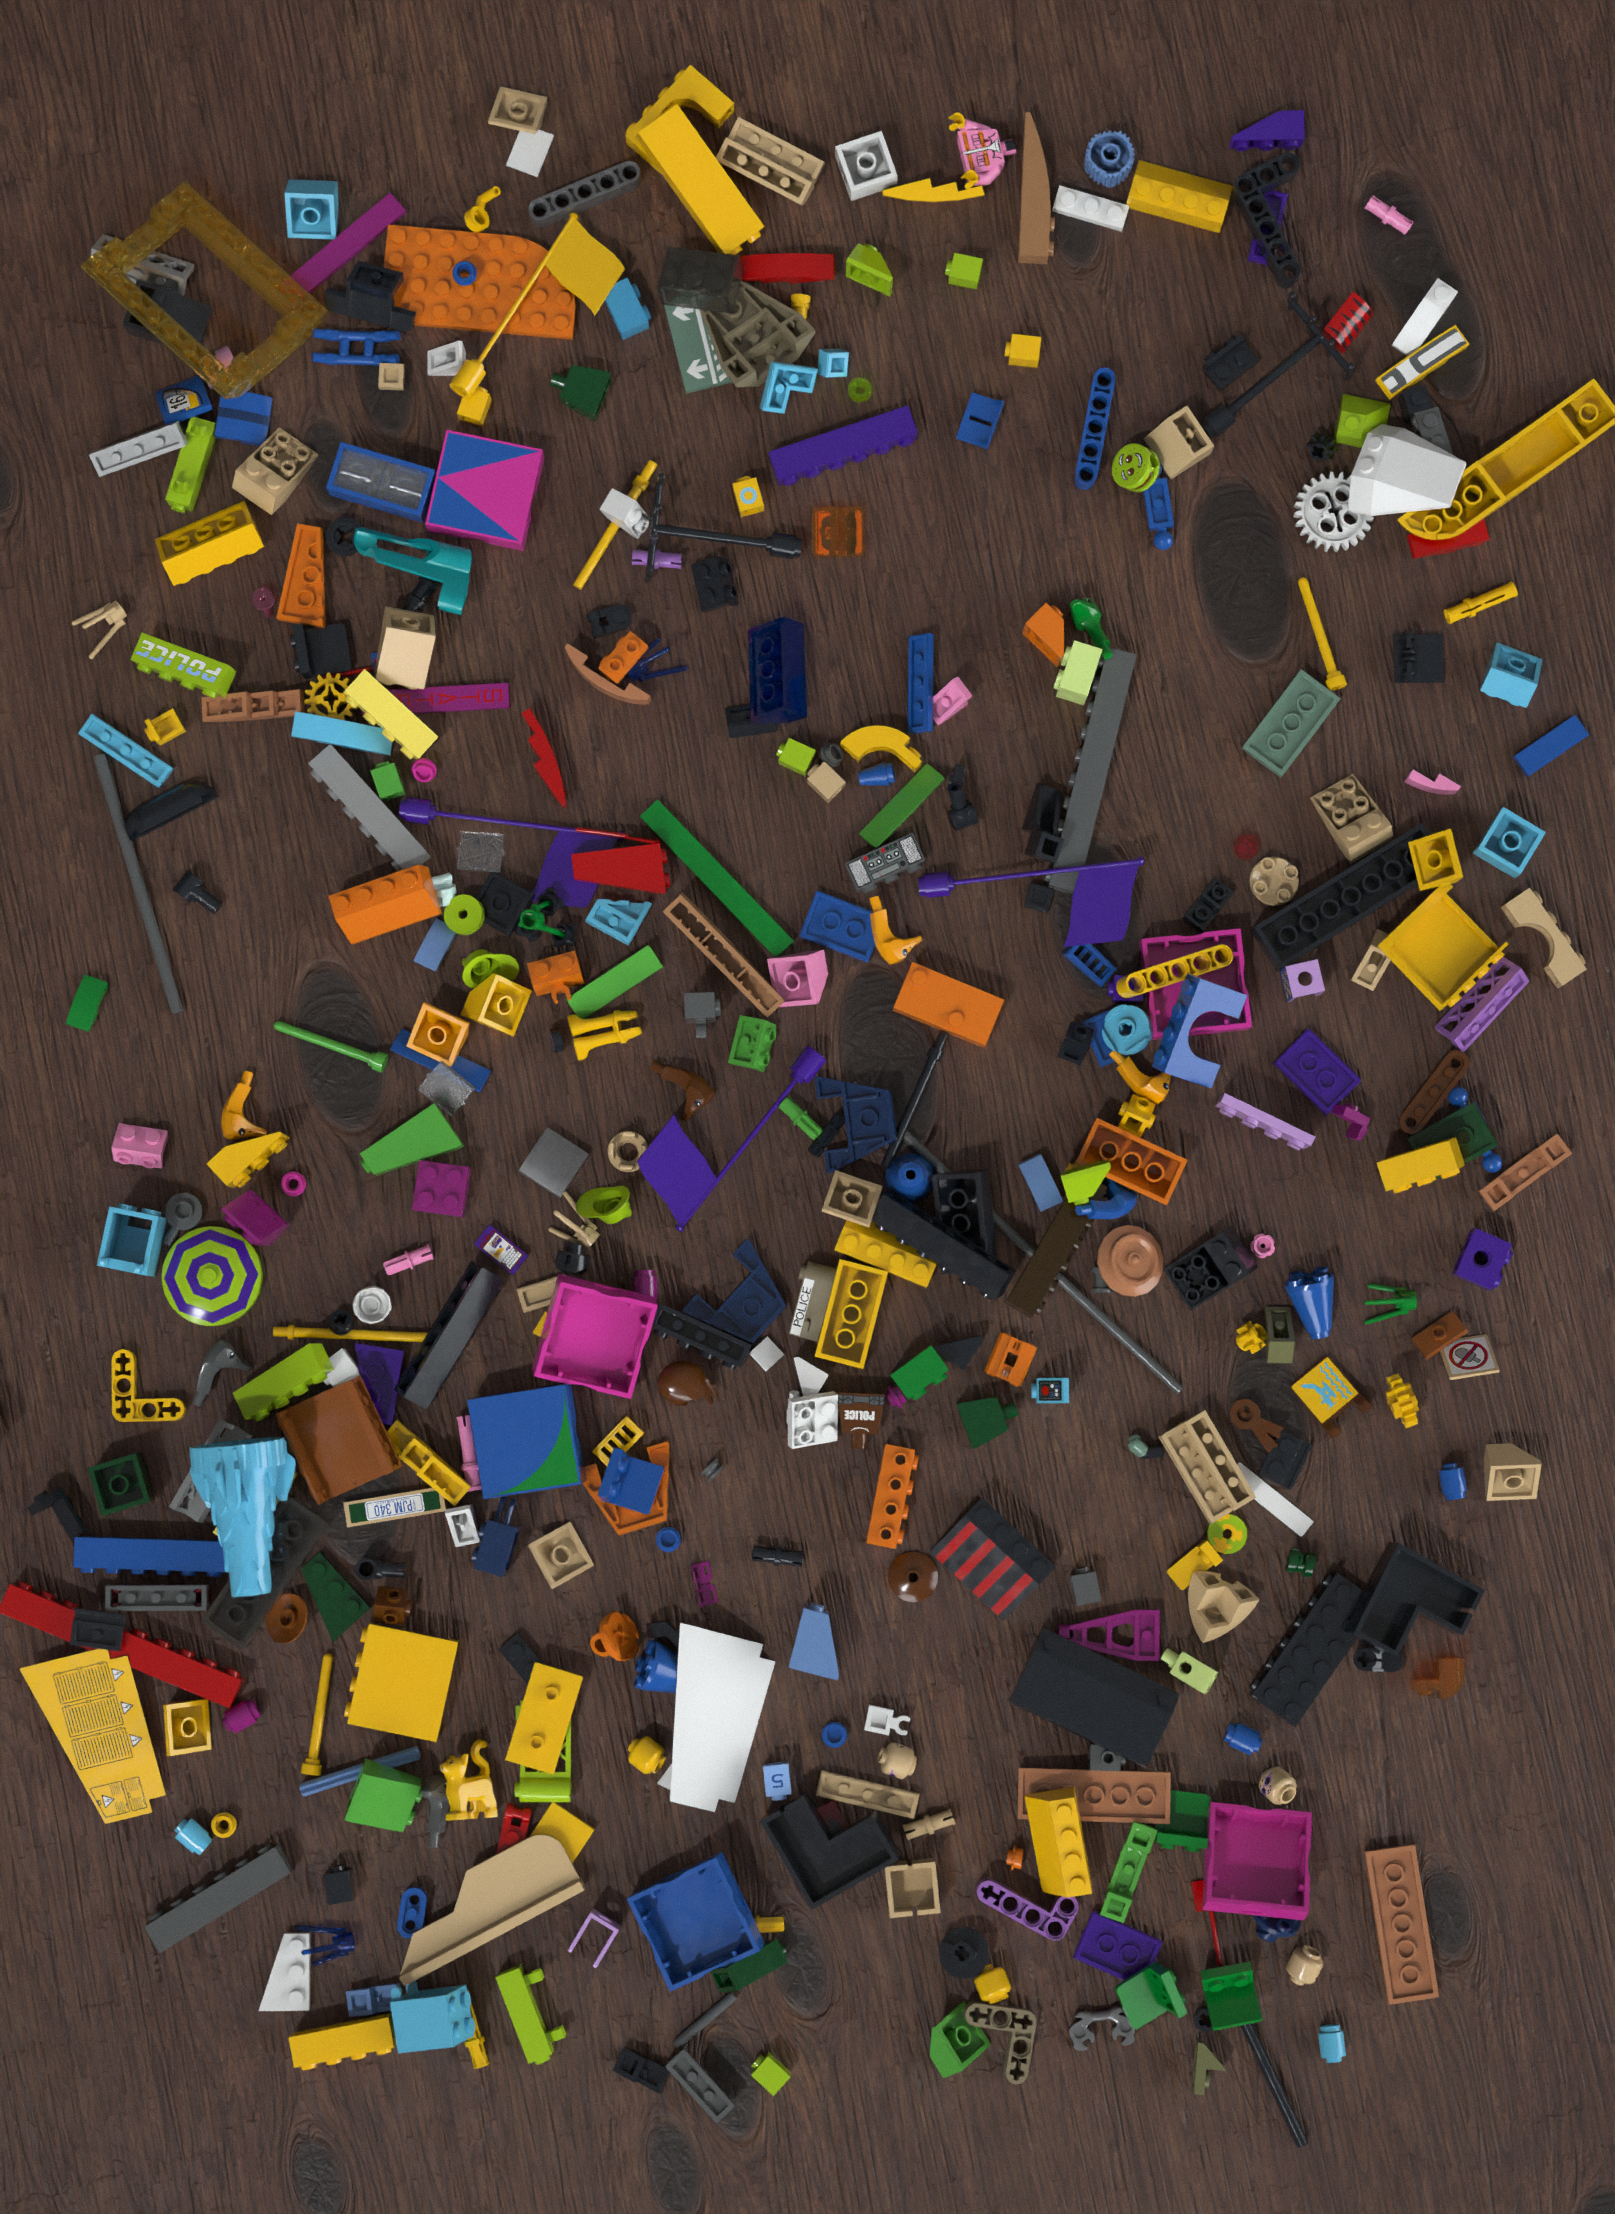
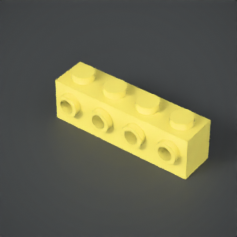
M365 669L343 692L346 695L344 700L354 709L359 707L365 713L363 717L371 725L374 726L377 723L383 729L382 735L391 743L395 740L402 746L400 751L410 760L413 757L416 760L419 759L438 738L430 728Z

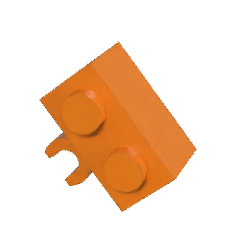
M575 951L527 963L536 996L551 993L555 1004H558L557 996L560 993H565L569 1001L571 1000L569 988L585 984Z

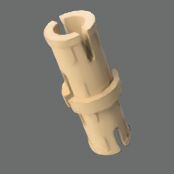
M951 1809L932 1816L927 1814L924 1815V1819L904 1824L905 1832L915 1829V1831L906 1833L907 1840L926 1833L931 1835L934 1834L935 1830L955 1825L954 1818L943 1820L946 1817L952 1816Z

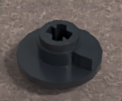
M968 1927L955 1928L947 1933L940 1942V1962L944 1969L953 1977L961 1979L973 1978L980 1974L988 1963L990 1955L988 1943L984 1936L975 1929Z

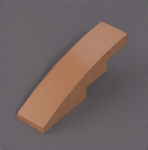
M300 689L282 692L273 690L256 693L239 692L227 694L226 698L216 696L215 699L208 696L201 697L203 722L293 717L295 716V711L305 713L304 691Z

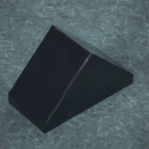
M979 1336L932 1347L939 1356L964 1371L981 1345L983 1338Z

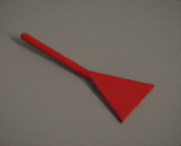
M576 827L575 829L576 832L619 837L652 844L661 841V839L633 837L619 832Z

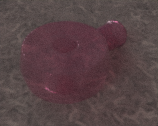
M268 588L255 590L252 595L253 606L263 611L264 618L272 617L270 609L275 602L273 592Z

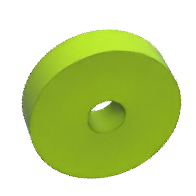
M465 894L452 898L444 910L446 925L449 929L460 935L475 933L482 926L485 918L482 904L474 897ZM467 911V917L462 919V912Z

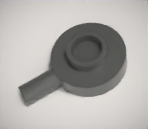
M178 1193L168 1200L165 1207V1216L171 1227L162 1241L164 1244L171 1247L180 1230H190L199 1225L204 1215L203 1204L199 1198L189 1193Z

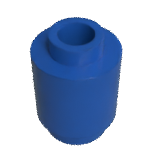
M1457 1462L1443 1464V1469L1438 1470L1442 1494H1445L1446 1500L1465 1498L1467 1484L1463 1466H1458Z
M1230 1722L1223 1741L1227 1742L1228 1746L1251 1755L1252 1752H1258L1263 1739L1259 1738L1260 1732L1239 1722L1237 1724Z

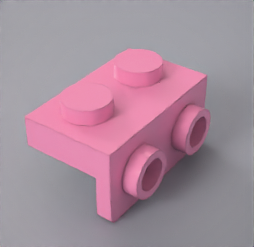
M119 1123L112 1144L113 1160L121 1164H135L146 1168H162L168 1131Z

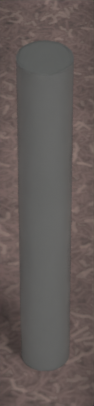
M729 1992L674 2039L673 2042L677 2048L680 2049L737 2000L734 1993Z

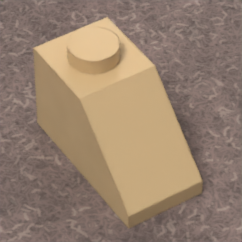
M1376 929L1356 967L1351 981L1372 991L1375 989L1391 961L1377 945L1389 934Z

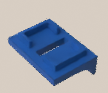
M972 392L956 439L988 450L1004 406V400H994ZM970 416L990 422L992 423V425L990 427L988 425L970 420L969 418Z

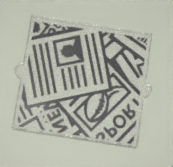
M461 831L460 846L457 847V853H459L457 869L500 873L502 857L505 856V851L503 850L504 834Z
M442 1060L432 1072L427 1073L426 1080L418 1088L421 1093L451 1117L461 1105L464 1106L466 1104L467 1097L475 1089L473 1085Z

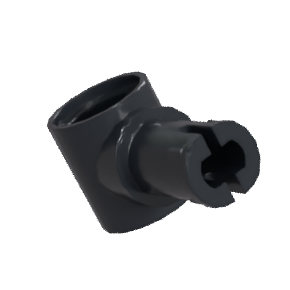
M950 784L947 789L952 804L948 814L954 830L958 831L979 823L974 806L966 800L961 784Z
M188 870L172 889L188 902H198L213 914H216L223 904L206 890L205 883Z
M365 1557L356 1563L355 1574L359 1579L365 1581L382 1579L383 1577L405 1578L406 1571H398L397 1569H406V1562H384L383 1559ZM364 1562H370L373 1565V1573L369 1576L365 1575L361 1570Z

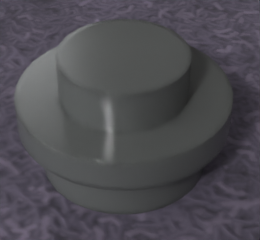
M827 743L821 748V759L834 768L843 760V751L839 745Z

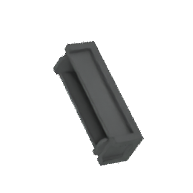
M684 2045L673 2059H669L666 2062L665 2067L717 2124L735 2107L736 2101L733 2098L730 2099L687 2052L688 2048Z

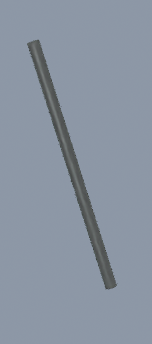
M100 754L93 757L169 1007L172 1015L184 1011L134 846L127 834L126 820L105 754Z

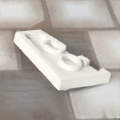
M311 1932L284 1933L259 2011L310 2010Z

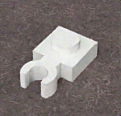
M869 1704L864 1730L889 1735L890 1728H892L900 1735H907L908 1731L900 1729L899 1723L903 1720L910 1722V1717L900 1715L896 1718L893 1717L894 1709Z

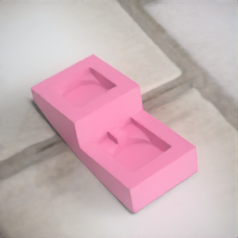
M1412 770L1404 781L1420 790L1444 795L1455 794L1461 787L1441 774L1432 781L1415 770Z

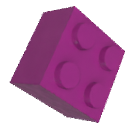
M419 1160L412 1210L464 1218L471 1168Z

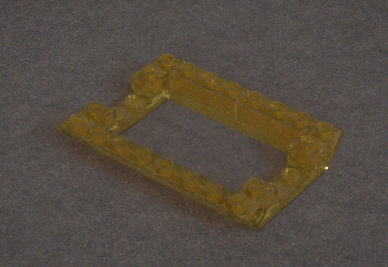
M186 181L151 208L150 219L123 241L117 237L113 238L81 264V268L224 399L241 397L305 343L312 335L313 328H317L328 312L322 304ZM183 227L192 233L283 316L276 322L275 331L270 337L248 355L240 352L225 369V366L125 275Z

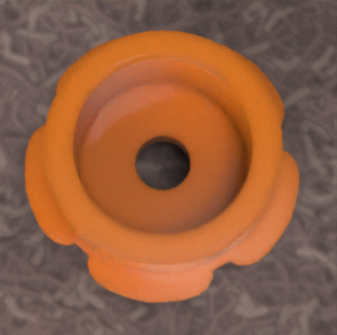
M1014 1845L1013 1850L1008 1849L1006 1865H1011L1012 1871L1014 1868H1022L1024 1849L1016 1848V1845Z

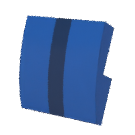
M221 388L215 437L241 441L242 444L261 446L268 437L273 398L251 392Z

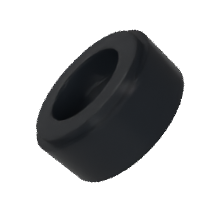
M558 1027L549 1029L554 1052L564 1051L560 1029Z

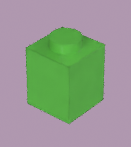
M389 761L382 762L375 766L376 769L371 770L382 802L406 795L397 766L394 763L390 764Z

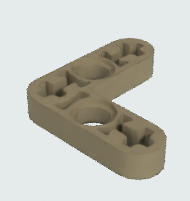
M980 2001L967 2003L963 2009V2017L970 2025L1009 2031L1003 2073L1011 2083H1023L1027 2079L1036 2029L1035 2015L1030 2010L1021 2007L1000 2004L990 2005V2003ZM975 2007H977L979 2012L987 2014L988 2022H985L986 2018L984 2016H976L975 2020H973V2017L969 2015L970 2011H974ZM999 2010L1005 2011V2021L1001 2024L994 2023L993 2016L995 2012ZM1011 2012H1014L1013 2016L1022 2019L1026 2014L1030 2022L1025 2023L1024 2027H1022V2024L1018 2021H1012ZM1019 2039L1026 2042V2049L1021 2053H1017L1013 2049L1014 2043ZM1012 2056L1024 2059L1023 2062L1018 2060V2068L1021 2070V2074H1016V2078L1010 2073V2070L1016 2067V2061L1011 2059Z

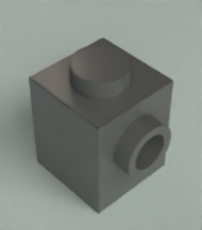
M1089 1742L1088 1768L1090 1770L1120 1771L1121 1765H1125V1758Z

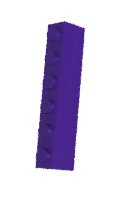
M905 406L768 452L769 460L778 486L782 484L790 486L797 483L800 478L806 476L807 478L817 477L821 474V471L829 468L831 471L838 470L845 466L844 463L850 461L859 463L866 460L868 455L874 453L883 455L890 452L892 447L898 445L900 447H907L917 439V430L909 407Z

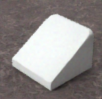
M768 1336L749 1353L765 1371L769 1370L784 1356L782 1351Z

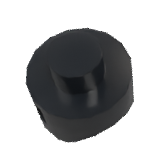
M568 1242L566 1252L557 1250L555 1259L557 1270L583 1275L587 1271L590 1257L582 1255L584 1246Z

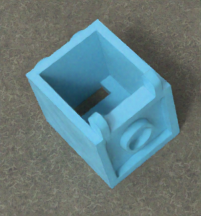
M120 1203L117 1204V1208L109 1206L97 1266L155 1277L167 1219L161 1217L162 1212L142 1208L140 1213L137 1212V1207ZM130 1216L152 1220L151 1230L128 1226Z
M415 1980L406 1985L407 1994L403 1995L400 1987H394L391 1990L392 2001L390 2006L398 2053L455 2047L474 2036L475 2022L471 2017V1997L469 1992H467L466 1985L418 1990Z

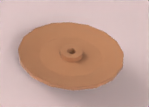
M1125 1225L1111 1230L1103 1238L1098 1248L1097 1265L1102 1279L1110 1289L1120 1295L1136 1297L1148 1293L1158 1284L1163 1273L1164 1258L1160 1245L1149 1232L1137 1226Z

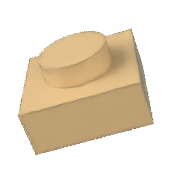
M380 363L379 389L404 391L405 365Z

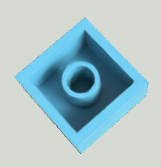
M1502 807L1497 811L1474 849L1473 854L1511 877L1516 878L1524 870L1546 832Z

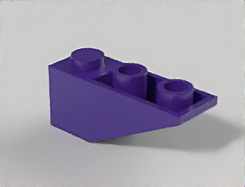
M1304 110L1278 111L1231 136L1229 148H1235L1236 151H1247L1250 148H1259L1262 151L1284 148V150L1291 151L1302 147L1305 139Z

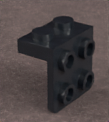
M343 623L325 625V629L319 627L306 629L303 624L293 625L294 633H290L292 648H296L298 656L294 657L296 672L300 671L304 679L315 678L318 675H327V672L335 674L352 670L347 631Z

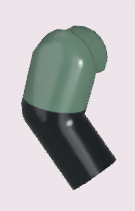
M1137 1434L1129 1437V1450L1138 1458L1163 1457L1162 1445L1147 1446L1141 1441V1436Z

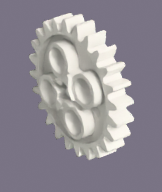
M1330 472L1328 479L1323 474H1320L1319 482L1312 478L1310 480L1311 487L1305 484L1302 488L1305 493H1299L1297 496L1302 502H1295L1294 507L1300 510L1293 515L1295 518H1300L1295 526L1304 528L1300 536L1309 535L1307 543L1313 540L1316 541V549L1323 544L1325 552L1328 551L1330 546H1333L1336 553L1340 545H1342L1346 551L1349 548V542L1356 546L1358 543L1357 538L1363 540L1365 537L1363 531L1368 532L1371 528L1367 523L1373 521V516L1349 512L1348 510L1351 475L1347 480H1344L1343 472L1339 474L1338 478H1335L1333 472ZM1325 492H1328L1330 494V501L1328 497L1325 495ZM1335 493H1344L1347 496V500L1339 501ZM1320 500L1324 504V508L1316 509L1312 505V501ZM1331 506L1333 511L1339 512L1336 517L1334 513H1329ZM1344 516H1353L1355 523L1347 524L1344 521ZM1337 523L1339 524L1340 528L1342 529V532H1339V531H1338ZM1320 524H1330L1332 531L1324 532Z

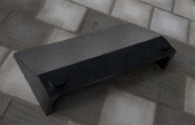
M1043 1628L1034 1641L1009 1702L1135 1764L1147 1768L1173 1714L1180 1693Z

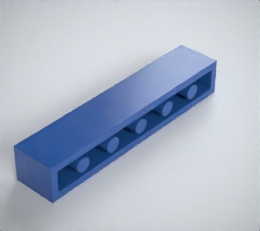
M78 1536L74 1539L73 1567L81 1568L80 1572L96 1573V1568H106V1573L114 1574L121 1573V1569H131V1574H146V1570H156V1575H171V1571H181L182 1576H196V1571H204L206 1576L220 1577L221 1572H225L223 1547L219 1544V1540Z

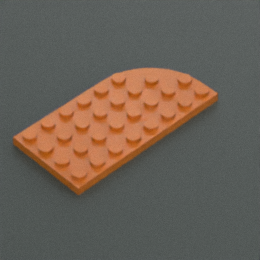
M388 225L384 268L403 273L404 281L394 296L395 306L416 312L414 326L495 333L548 253V250L535 242L517 236ZM461 261L472 263L477 270V278L469 286H461L453 279V268ZM544 266L501 333L573 340L576 313L574 294L560 284L547 267ZM463 271L461 273V277L463 278L469 276L468 271Z

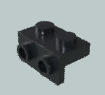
M714 556L691 565L701 612L708 613L724 606L734 607L738 605V592L734 586L733 570L728 558Z

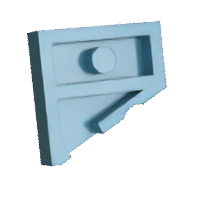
M597 899L585 922L629 946L651 909L652 903H630L626 900L613 902L608 899Z

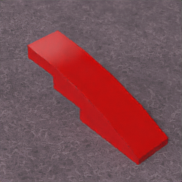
M815 253L734 256V280L738 278L743 282L761 281L762 283L786 281L789 284L835 280L836 256L834 254Z
M530 708L521 713L534 732V735L527 740L541 759L533 765L564 809L567 806V801L555 755L542 727Z

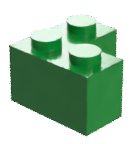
M930 1345L893 1372L890 1377L907 1400L912 1397L916 1401L927 1392L925 1387L933 1382L936 1386L946 1379L947 1375L945 1372L949 1369Z

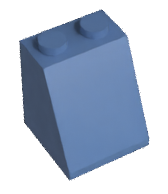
M810 1602L809 1606L804 1605L788 1668L838 1680L839 1670L829 1613L824 1610V1605Z

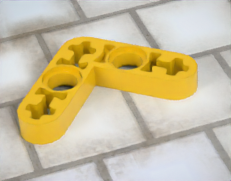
M121 1349L114 1353L111 1361L112 1414L116 1420L121 1422L176 1421L184 1417L186 1405L181 1399H137L136 1356L133 1352L126 1349ZM123 1353H125L126 1358H130V1363L125 1365V1371L131 1370V1375L122 1374L117 1376V1371H123V1365L118 1363V1358H122ZM123 1378L128 1379L131 1383L130 1390L126 1393L120 1392L117 1386L119 1380ZM131 1395V1400H126V1407L130 1408L131 1411L126 1414V1418H123V1414L118 1413V1409L123 1407V1400H118V1396L127 1397ZM160 1402H164L162 1407H172L173 1402H176V1406L181 1409L180 1412H176L175 1417H173L172 1412H162L164 1417L160 1418L162 1411ZM146 1403H152L156 1407L154 1416L146 1417L143 1414V1407Z

